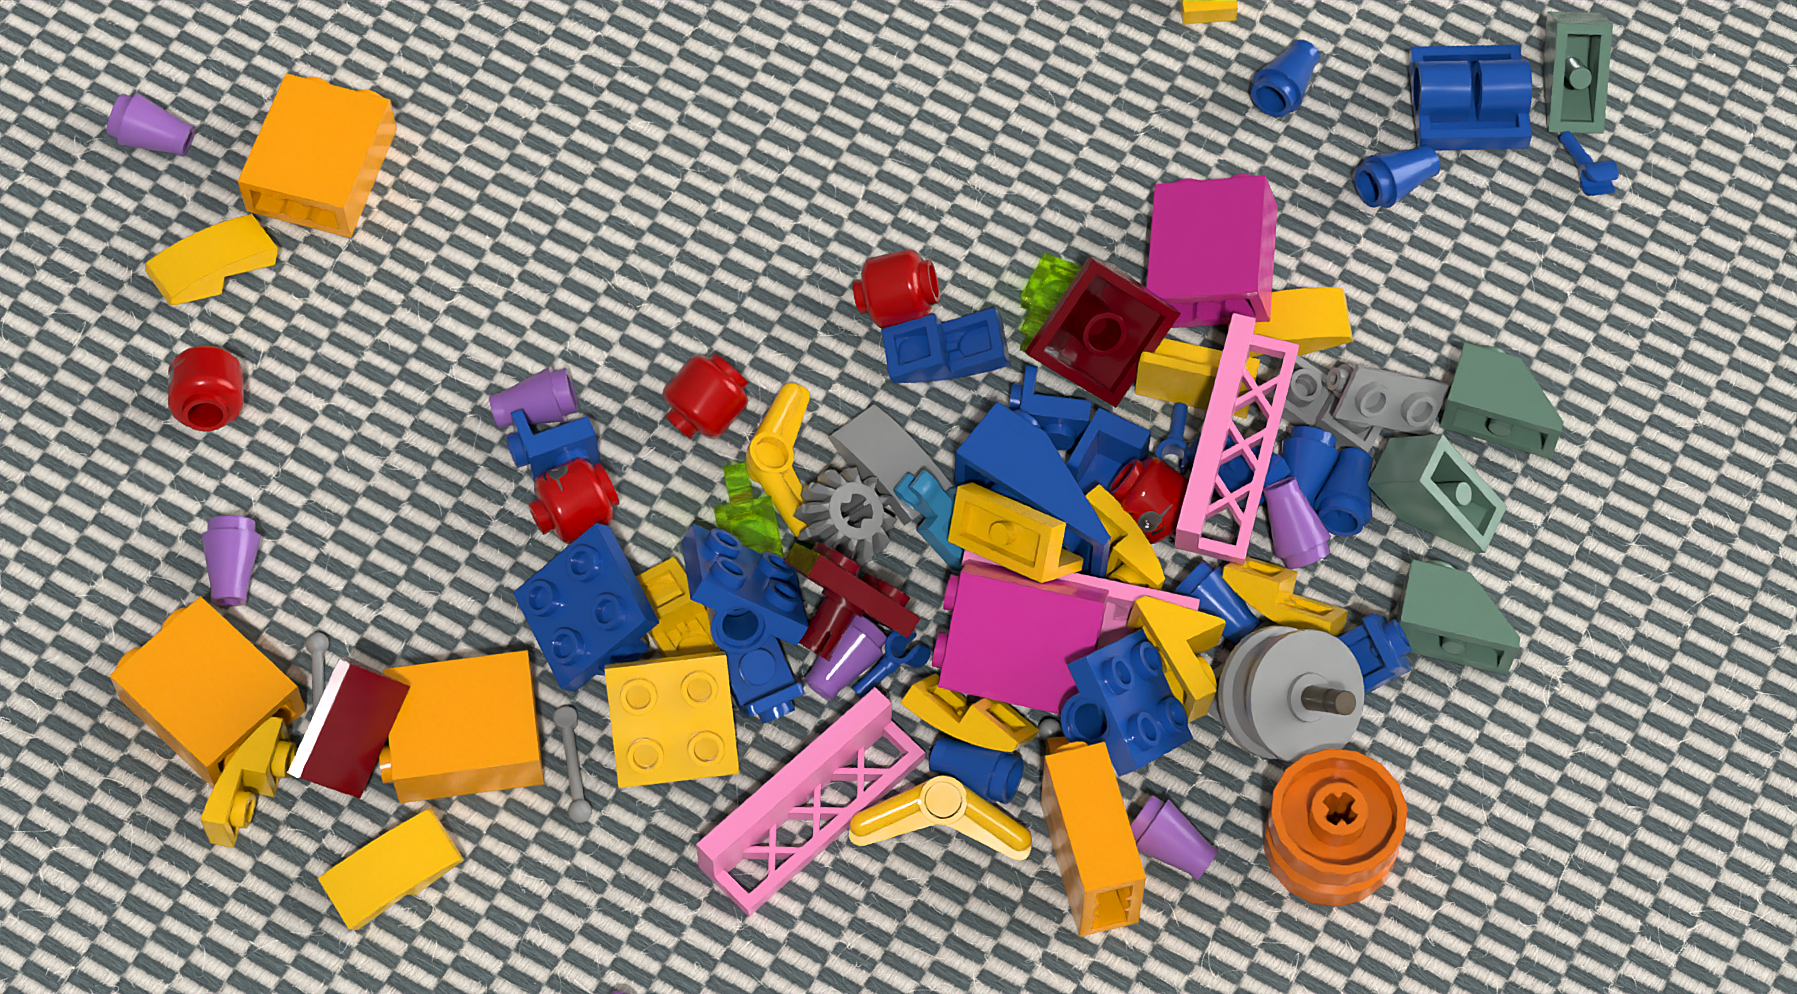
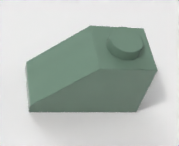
M1547 11L1543 72L1548 132L1564 133L1570 131L1571 133L1604 134L1613 24L1603 13Z
M1464 342L1440 428L1552 459L1564 422L1522 359L1506 354L1503 350L1494 346H1476Z
M1443 434L1390 438L1367 483L1401 521L1475 553L1486 552L1507 508L1506 504Z
M1412 559L1402 586L1396 621L1403 629L1411 645V653L1507 675L1518 652L1521 638L1472 573L1457 570L1450 564L1442 561L1430 560L1423 562Z

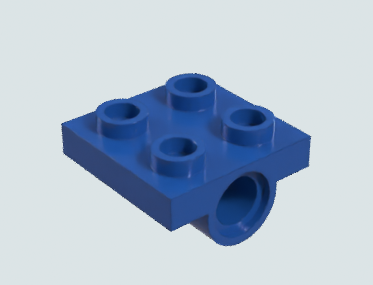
M1520 45L1418 46L1410 48L1408 63L1418 147L1426 144L1435 151L1529 149L1532 138L1529 117L1532 101V73L1529 60L1522 59Z
M595 523L513 592L562 690L576 692L595 675L605 676V665L639 661L648 650V645L643 636L660 623L610 526Z
M692 523L681 541L690 599L706 606L711 636L716 645L729 653L746 654L760 648L768 637L772 635L797 646L808 629V623L796 571L782 563L785 558L773 552L760 554L742 546L741 542L727 531L713 528L709 531Z
M1143 629L1122 637L1067 664L1080 693L1069 698L1063 706L1061 726L1064 735L1070 743L1086 742L1089 746L1105 742L1110 760L1118 777L1138 770L1193 739L1188 728L1186 711L1181 702L1174 697L1162 671L1163 665L1160 654L1154 645L1148 641Z

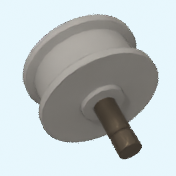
M1269 626L1247 635L1235 646L1228 656L1219 681V710L1229 735L1245 751L1263 758L1281 759L1286 762L1295 763L1306 754L1330 748L1342 749L1348 743L1357 729L1363 711V677L1352 652L1342 641L1331 634L1317 630H1298L1286 626Z

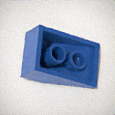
M996 402L956 451L954 487L973 482L1065 522L1066 527L1062 548L1084 558L1082 570L1075 573L1106 579L1111 537L1047 433L1041 429L1038 422L1029 414L1021 410L1012 411L1001 403Z

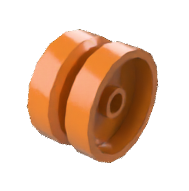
M1330 748L1306 754L1284 771L1273 791L1270 810L1265 823L1263 844L1271 872L1289 892L1312 904L1339 907L1366 899L1384 885L1395 865L1399 847L1406 832L1407 805L1400 785L1381 763L1358 751Z

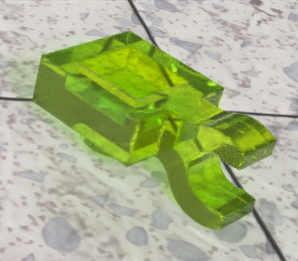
M1044 253L1021 294V308L1031 311L1021 327L1020 334L1026 335L1020 346L1021 351L1025 352L1082 266Z
M745 462L723 467L730 504L713 508L717 528L735 536L742 546L760 554L773 552L784 558L771 496L753 499Z

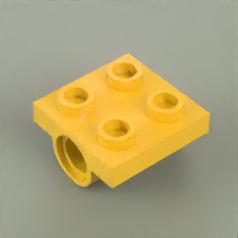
M726 651L605 665L604 670L618 788L740 774Z

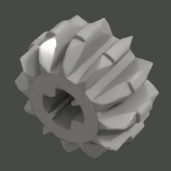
M857 467L847 468L840 474L835 469L827 470L818 476L817 483H810L804 487L800 494L805 504L796 508L793 517L807 524V528L799 533L797 540L809 541L812 539L815 544L819 542L828 548L831 547L858 565L863 566L873 559L874 553L883 551L891 542L885 532L894 528L897 519L885 513L883 508L891 503L893 496L882 495L879 497L875 492L878 477H868L861 482Z

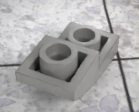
M1297 355L1282 418L1295 426L1315 427L1333 434L1337 439L1335 446L1342 449L1358 448L1369 453L1383 427L1335 418L1333 413L1339 399L1332 390L1328 389L1326 383L1327 375ZM1283 359L1280 361L1270 380L1280 375ZM1276 390L1265 395L1271 406Z
M875 404L828 437L850 468L857 467L861 482L868 477H878L877 490L881 495L893 496L889 506L904 526L921 514L906 506L893 491L906 473H911L916 478L921 471L926 470L939 482L945 492L949 488H954L917 442Z

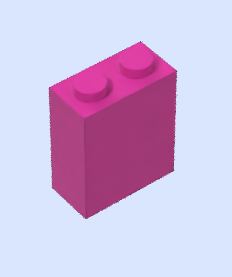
M1237 174L1230 178L1210 180L1185 178L1173 183L1155 184L1146 288L1181 313L1171 328L1230 324L1233 313L1256 318V322L1270 321L1278 205L1266 175Z
M969 559L962 569L960 576L950 575L946 588L943 609L953 611L949 633L939 632L933 653L932 667L942 669L938 687L1061 715L1066 701L1080 693L1067 664L1097 650L1109 590L1061 579L1039 583L1006 567Z

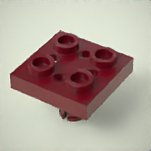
M816 542L812 550L794 543L782 562L823 588L821 593L826 597L808 624V629L799 643L827 661L831 660V655L856 615L862 618L865 614L877 623L906 638H909L921 619L905 608L910 600L908 595L868 573H865L862 580L856 577L857 572L861 568L860 565L833 548H828L819 542Z

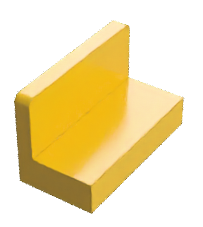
M1164 338L1154 353H1141L1135 394L1208 410L1223 351ZM1248 357L1246 369L1256 382L1260 359ZM1243 381L1238 398L1249 392ZM1250 404L1234 412L1233 416L1247 419Z
M973 482L957 487L948 542L1039 583L1081 571L1084 560L1083 557L1062 548L1066 527L1065 522Z

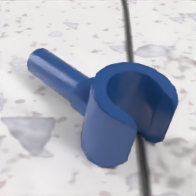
M1570 131L1562 133L1559 140L1580 169L1579 176L1582 192L1588 196L1615 193L1612 180H1617L1619 176L1615 161L1593 162L1591 156L1586 153Z
M1176 403L1173 408L1170 432L1167 439L1158 445L1155 457L1162 460L1168 454L1177 455L1182 460L1180 474L1184 475L1189 468V460L1186 457L1188 446L1184 443L1188 406L1183 403Z
M896 632L891 633L885 643L886 656L852 687L853 691L862 699L900 666L912 669L921 668L930 658V648L919 645L911 649L910 653L905 656L907 644L913 641L917 634L912 632L909 638H906Z

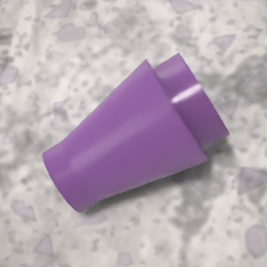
M122 93L112 108L107 124V135L117 138L118 145L173 153L181 157L187 154L195 134V126L181 121L139 93H136L133 97Z
M551 366L501 393L489 396L492 414L499 429L513 426L510 413L522 409L528 424L566 422L567 415L579 412L575 389L566 368L553 371Z
M1296 477L1285 478L1263 488L1267 501L1275 557L1282 558L1286 568L1296 569L1307 566L1330 554L1327 540L1330 539L1331 535L1300 490Z
M231 515L213 517L208 520L207 531L201 534L211 587V603L215 605L236 607L247 603V590L261 536L255 532L256 523L250 518Z
M856 615L831 655V660L827 661L818 655L810 672L803 681L819 696L832 702L843 688L883 656L880 649L886 643L887 637L864 616L861 618Z
M1152 795L1131 824L1132 833L1139 852L1182 870L1196 880H1199L1219 852L1199 833L1169 799L1165 804Z

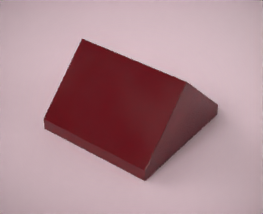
M1089 256L1025 350V353L1116 408L1137 378L1141 353H1154L1181 313L1114 264Z
M348 656L339 658L288 773L360 799L410 686Z

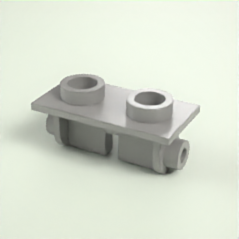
M1342 364L1338 368L1334 367L1329 371L1326 380L1328 389L1332 390L1339 399L1333 413L1335 418L1423 436L1429 434L1451 387L1448 383L1358 364L1355 367L1350 364Z

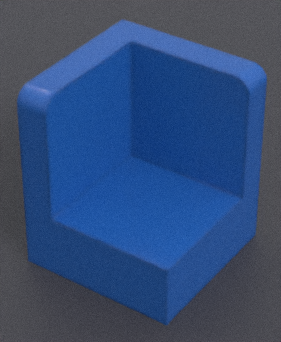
M1098 408L1067 463L1068 469L1084 495L1086 496L1098 484L1108 491L1116 476L1132 459L1136 458L1140 462L1147 459L1151 431L1102 408Z

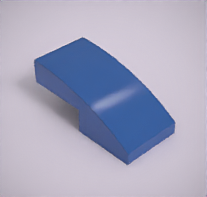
M996 307L941 323L936 314L933 313L920 319L881 329L889 378L893 383H919L955 379L1011 366L1002 316Z

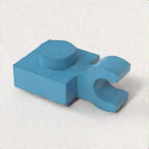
M926 470L921 471L916 478L911 473H906L893 489L895 495L906 506L926 517L916 531L953 571L961 570L965 549L948 542L957 487L949 488L945 492L939 482Z

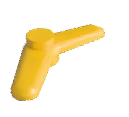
M790 382L781 387L746 451L744 466L747 475L753 481L760 483L791 532L798 538L799 533L807 528V524L793 517L796 508L805 504L800 496L803 487L792 467L794 461L793 446L810 400V393L804 386Z
M943 775L929 779L852 816L849 824V838L857 846H865L932 825L951 827L1017 861L1024 860L1030 855L1032 845L1031 833L1025 827L957 779Z

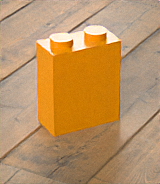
M285 73L237 181L246 212L351 238L397 131L390 99L383 98L371 90L361 89L355 91L331 85L319 77L309 76L303 78Z
M201 596L187 608L182 607L174 611L165 620L160 632L142 647H135L128 651L118 662L116 670L109 675L120 700L212 788H214L221 773L240 746L271 716L283 718L285 726L288 728L306 712L298 686Z
M528 650L383 669L384 674L410 686L388 735L389 746L383 747L379 755L383 784H394L400 804L545 785L534 681Z
M1072 742L1060 746L1053 754L1045 756L1040 805L1078 935L1082 937L1139 923L1146 876L1106 743L1102 742L1088 746L1086 742Z

